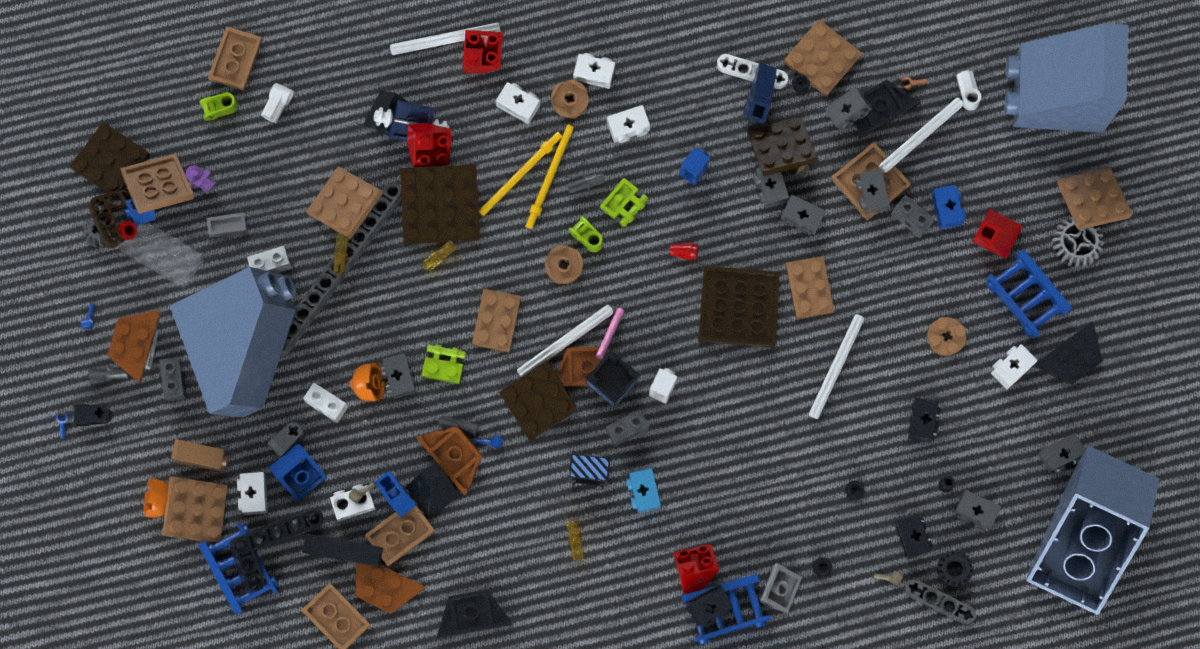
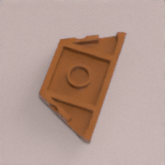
M159 310L119 318L107 356L138 383L142 381L161 315Z
M600 347L567 348L556 372L564 387L588 386L585 383L586 378L603 360L596 357Z
M459 426L418 436V441L464 495L467 494L483 455Z
M356 564V597L389 614L395 612L425 588L381 564L380 567Z

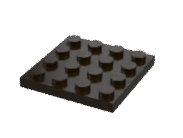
M476 165L400 168L404 245L480 241Z
M704 266L698 342L775 348L780 272Z

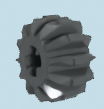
M104 218L100 220V223L106 226L110 224V221ZM87 219L89 225H83V229L86 231L82 233L83 237H87L86 242L88 244L92 243L93 247H97L98 244L104 247L99 233L96 232L97 227L94 221Z

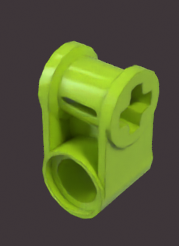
M228 92L206 97L199 101L203 107L205 114L203 117L206 121L232 114L238 108L236 99ZM227 100H232L230 106H224V103Z
M581 216L579 218L580 221L573 228L570 227L568 231L589 251H600L603 246L602 235L587 219ZM596 238L599 240V243L592 245L589 241Z

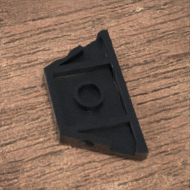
M887 79L864 92L863 95L872 107V110L864 118L856 120L859 140L921 104V100L910 96L902 88H897Z
M1093 321L1034 364V367L1072 385L1103 361Z
M487 589L449 596L437 633V639L512 626V622Z

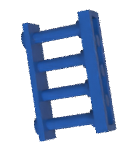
M1023 249L1015 256L1016 263L997 278L990 274L986 278V285L990 291H995L1022 324L1025 334L1035 339L1040 334L1037 328L1057 313L1062 316L1066 315L1072 307ZM1020 269H1024L1028 273V278L1007 293L1000 284ZM1037 284L1041 289L1040 293L1019 308L1012 299L1030 285ZM1049 299L1053 304L1052 308L1031 323L1025 313L1042 300Z
M240 522L237 523L240 531L214 545H208L205 541L198 545L236 615L244 612L242 606H244L245 602L269 589L274 594H277V587L279 586L275 577H270L257 551L254 550L260 570L267 582L264 583V587L260 591H249L242 596H235L233 589L241 583L240 576L226 579L224 575L226 569L235 564L233 556L223 562H217L214 555L219 550L229 546L233 538L250 532L247 525L243 526Z
M757 574L720 584L726 596L729 597L737 625L726 628L723 617L717 616L715 621L718 631L707 634L705 626H697L699 636L694 638L695 643L700 642V645L711 642V638L753 625H756V628L768 625L767 621H770L771 617L770 615L763 617L755 591V584L759 582ZM713 587L683 595L681 597L683 605H686V601ZM743 587L748 592L756 618L748 622H744L736 596L737 589Z

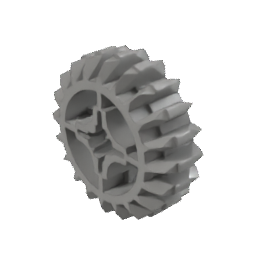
M1072 217L1069 218V222L1063 220L1062 225L1056 227L1058 231H1054L1053 235L1056 238L1052 239V243L1056 244L1053 246V250H1059L1056 253V257L1063 256L1061 262L1068 260V266H1071L1074 262L1075 268H1078L1080 263L1083 267H1086L1087 262L1092 264L1094 262L1093 259L1097 260L1099 258L1098 253L1103 251L1100 246L1104 245V242L1100 240L1103 234H1097L1100 227L1095 229L1093 227L1080 229L1077 234H1066L1065 232L1070 229H1077ZM1085 232L1090 236L1091 241L1086 238ZM1080 236L1079 243L1081 244L1078 245V247L1076 248L1077 244L1075 243V240ZM1064 241L1070 246V252L1065 247ZM1079 250L1091 251L1086 255H1076Z

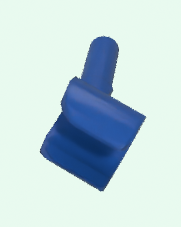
M90 303L87 318L81 319L83 330L92 329L94 326L92 319L94 303Z
M59 411L56 415V420L60 424L61 439L65 438V422L68 420V411L65 412V418L59 416Z
M493 435L492 440L475 439L476 444H487L497 449L501 447L503 439L496 435Z

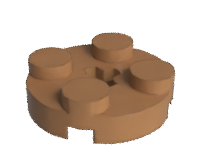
M575 80L558 83L551 94L552 107L562 117L577 118L588 106L587 90L583 84ZM573 95V100L575 101L567 103L565 97Z
M562 245L553 248L549 252L545 261V270L549 278L555 283L569 284L577 280L582 274L583 259L576 249L574 250L569 246ZM562 260L565 263L569 262L570 265L567 266V269L559 267Z
M941 317L930 326L927 332V340L935 353L941 356H950L963 348L966 342V329L956 319ZM948 332L952 339L944 341V337L941 335Z

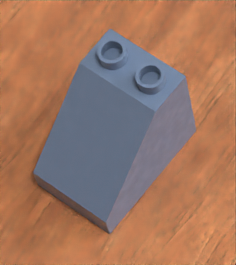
M1105 23L1022 43L1016 55L1008 56L1006 60L1005 74L1006 78L1014 79V92H1006L1004 112L1005 114L1013 115V127L1103 133L1127 100L1128 25Z
M248 267L170 305L209 414L244 418L263 409L296 311L292 298L297 294L296 288L287 275L283 276L282 274Z
M1087 446L1068 481L1030 566L1026 581L1099 615L1150 528L1160 479L1091 446Z

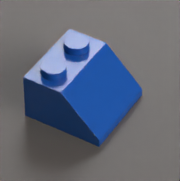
M299 443L269 467V470L297 502L327 478Z

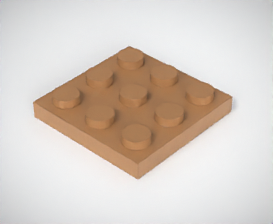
M819 19L788 54L783 63L797 74L807 76L810 84L827 97L863 53Z
M875 142L831 176V180L867 221L878 212L865 214L864 209H861L859 203L861 193L856 189L855 180H857L859 173L879 170V165L887 158ZM893 166L887 173L882 172L889 203L911 186V183L896 166ZM869 189L868 192H871L872 195H874L875 192H872V190Z
M176 154L121 168V174L138 214L194 199L193 191Z
M337 167L306 213L351 239L383 192L346 170Z
M1111 167L1058 179L1057 184L1078 230L1131 218L1132 212Z
M169 477L162 536L210 543L220 542L227 485Z

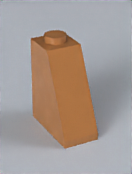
M175 439L171 459L179 465L223 472L224 467L228 465L229 456L226 455L227 453L223 449Z

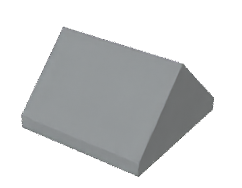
M775 563L761 596L760 603L788 614L802 577Z

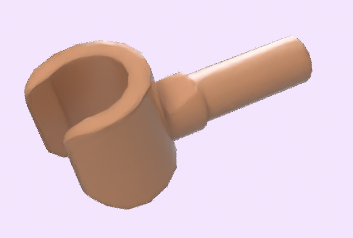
M904 77L901 80L902 82L908 81L910 83L908 86H903L904 90H910L915 85L928 83L927 79L911 80L909 77Z

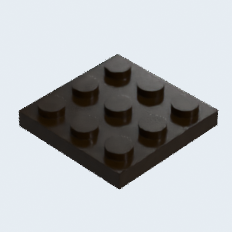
M801 116L747 130V136L763 176L818 162V156Z
M102 122L69 167L108 194L125 189L126 183L121 174V168L145 162L150 154Z
M547 360L499 392L529 441H532L578 410V407Z

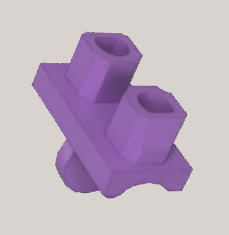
M193 165L186 170V177L189 181L194 182L191 185L194 189L200 187L207 193L216 183L208 176L211 172L207 169L202 172L200 167Z

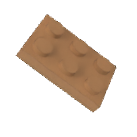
M226 26L208 79L244 91L260 49L262 37Z
M824 257L787 262L785 266L796 319L834 313Z
M483 289L472 341L473 346L510 353L521 296Z
M415 506L402 517L397 512L393 513L365 534V537L371 545L384 548L382 559L389 567L433 534L435 530L417 506Z
M330 583L301 610L338 649H347L371 626Z

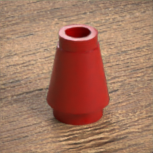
M124 221L117 226L121 238L131 240L136 236L137 228L133 222Z
M693 242L671 244L670 256L690 261L697 259L698 244Z

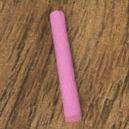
M617 308L596 354V357L599 359L604 358L623 316L624 310L622 308Z

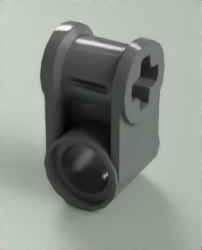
M289 423L267 444L281 458L304 437V429L298 423ZM292 428L298 429V430H297V432H298V435H297V436H295L294 434L291 435V434H292V431H291Z

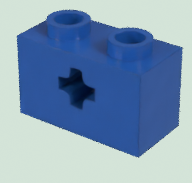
M694 147L681 164L680 176L695 186L708 169L710 161L708 153L703 149L698 150Z
M956 185L933 189L931 196L939 230L961 226L964 219H966L965 209L961 208L960 201H962L960 190H957ZM949 204L950 207H953L952 210L946 207V205Z
M390 470L374 482L400 517L416 506L405 488Z

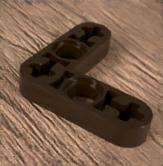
M128 189L96 196L90 201L89 210L103 244L109 248L117 247L120 242L121 234L112 213L126 209L125 201L132 199ZM117 198L121 201V204L114 205L111 200ZM97 203H98L99 206H102V207H101V213H100V214H99L100 210H99L98 206H95V204H97ZM104 218L108 219L110 221V224L106 226L102 225L100 223V220ZM108 231H110L111 237H112V238H115L114 241H112L111 238H108V236H109V232H108Z

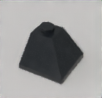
M437 462L422 471L406 486L428 519L460 497Z

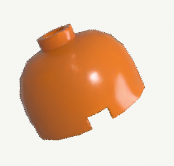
M378 363L361 365L355 370L350 380V387L361 400L371 402L379 401V399L383 398L385 381L381 382L380 375L383 374Z
M153 478L148 479L147 486H150V490L145 492L144 517L158 518L165 515L169 485L165 481Z

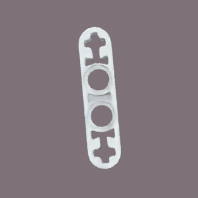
M723 54L718 58L717 68L723 73L753 82L759 63ZM728 60V64L730 65L723 67V63L721 62ZM734 62H737L734 71L732 70L733 66L731 65H734ZM744 64L748 66L749 70L747 73H741L738 67ZM777 69L775 78L782 76L783 81L776 83L777 79H775L774 88L782 89L788 82V76L784 71Z

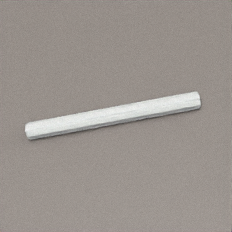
M493 23L391 44L390 49L392 55L465 41V30L500 32L499 23Z
M960 98L954 99L879 165L882 172L887 173L964 105L963 101Z
M609 305L604 306L517 369L520 377L546 360H550L613 314L612 308Z
M858 314L854 316L809 412V416L812 418H819L861 328L864 317Z

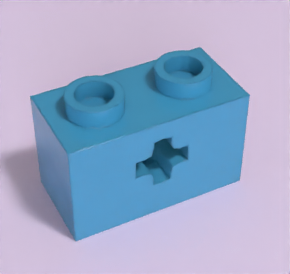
M652 468L629 473V479H626L628 490H632L634 496L631 498L632 508L637 509V513L660 509L661 504ZM640 487L648 490L645 496H642V493H638Z

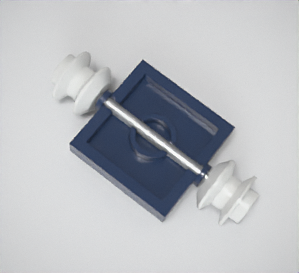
M400 100L397 101L394 114H392L391 109L384 112L382 107L376 110L374 114V121H376L377 126L380 123H384L386 128L390 125L388 131L389 138L407 141L409 124L428 123L449 128L446 121L439 124V120L436 119L431 123L435 112L434 108Z

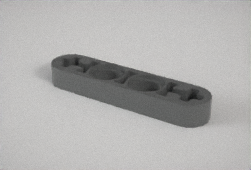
M910 580L905 585L904 589L907 596L962 624H970L976 619L974 608L919 580ZM916 584V588L920 591L923 590V587L926 588V591L922 595V599L919 598V595H921V593L916 591L914 593H911L909 585L912 586ZM928 592L936 594L937 600L934 603L927 601L926 595ZM946 601L953 602L954 610L952 612L944 609ZM960 605L962 607L960 611L966 612L967 610H969V615L972 616V618L964 620L963 614L958 613L957 616H955L954 614L957 612L958 607Z

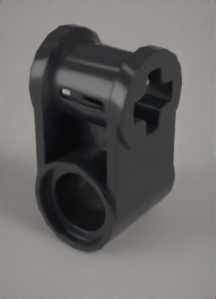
M103 404L74 405L75 426L105 425L112 420L113 414L111 410ZM102 411H104L105 414H103L100 418L99 414H102Z

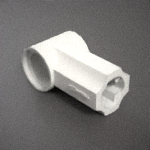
M963 71L956 75L964 103L963 107L966 110L973 111L979 105L981 93L977 89L973 71ZM973 97L976 102H970L967 98Z
M275 83L261 116L270 122L276 123L285 105L287 106L290 103L294 91Z

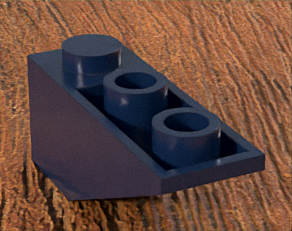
M762 63L758 64L742 117L765 124L771 105L777 68Z

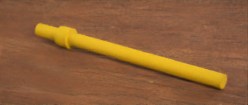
M571 125L566 126L535 204L530 208V216L525 225L529 229L533 228L537 216H540L542 212V204L574 129Z
M556 132L548 141H545L540 146V149L479 210V213L484 216L545 154H549L553 150V146L562 138V135Z

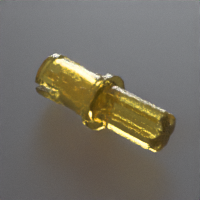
M346 235L336 236L335 252H333L334 266L332 272L334 273L338 272L339 265V273H345L346 257H348L346 253L348 236Z
M448 240L441 248L435 249V253L422 262V266L429 272L441 261L444 262V259L457 250V247L453 245L451 240Z
M570 521L566 523L569 535L567 541L570 543L572 559L577 561L583 559L581 544L583 538L580 536L579 522Z

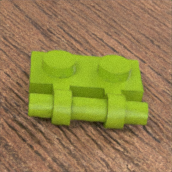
M623 178L600 205V209L614 220L620 214L623 218L619 224L625 228L628 223L635 219L636 213L645 207V203L649 198L643 194L638 199L635 196L638 189ZM632 202L634 205L629 211H626L624 209L625 206Z
M428 344L427 352L434 353L433 358L425 357L421 376L460 384L463 364L456 363L457 358L465 359L466 352L460 351L459 348L453 347L449 349L439 344L435 346ZM440 354L451 356L450 362L439 360Z

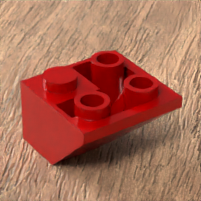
M465 30L464 73L483 74L501 68L503 32Z
M428 123L408 125L407 144L413 168L450 165V128Z
M989 209L972 242L1006 259L1023 225Z
M711 544L673 553L683 594L703 590L719 572V566Z

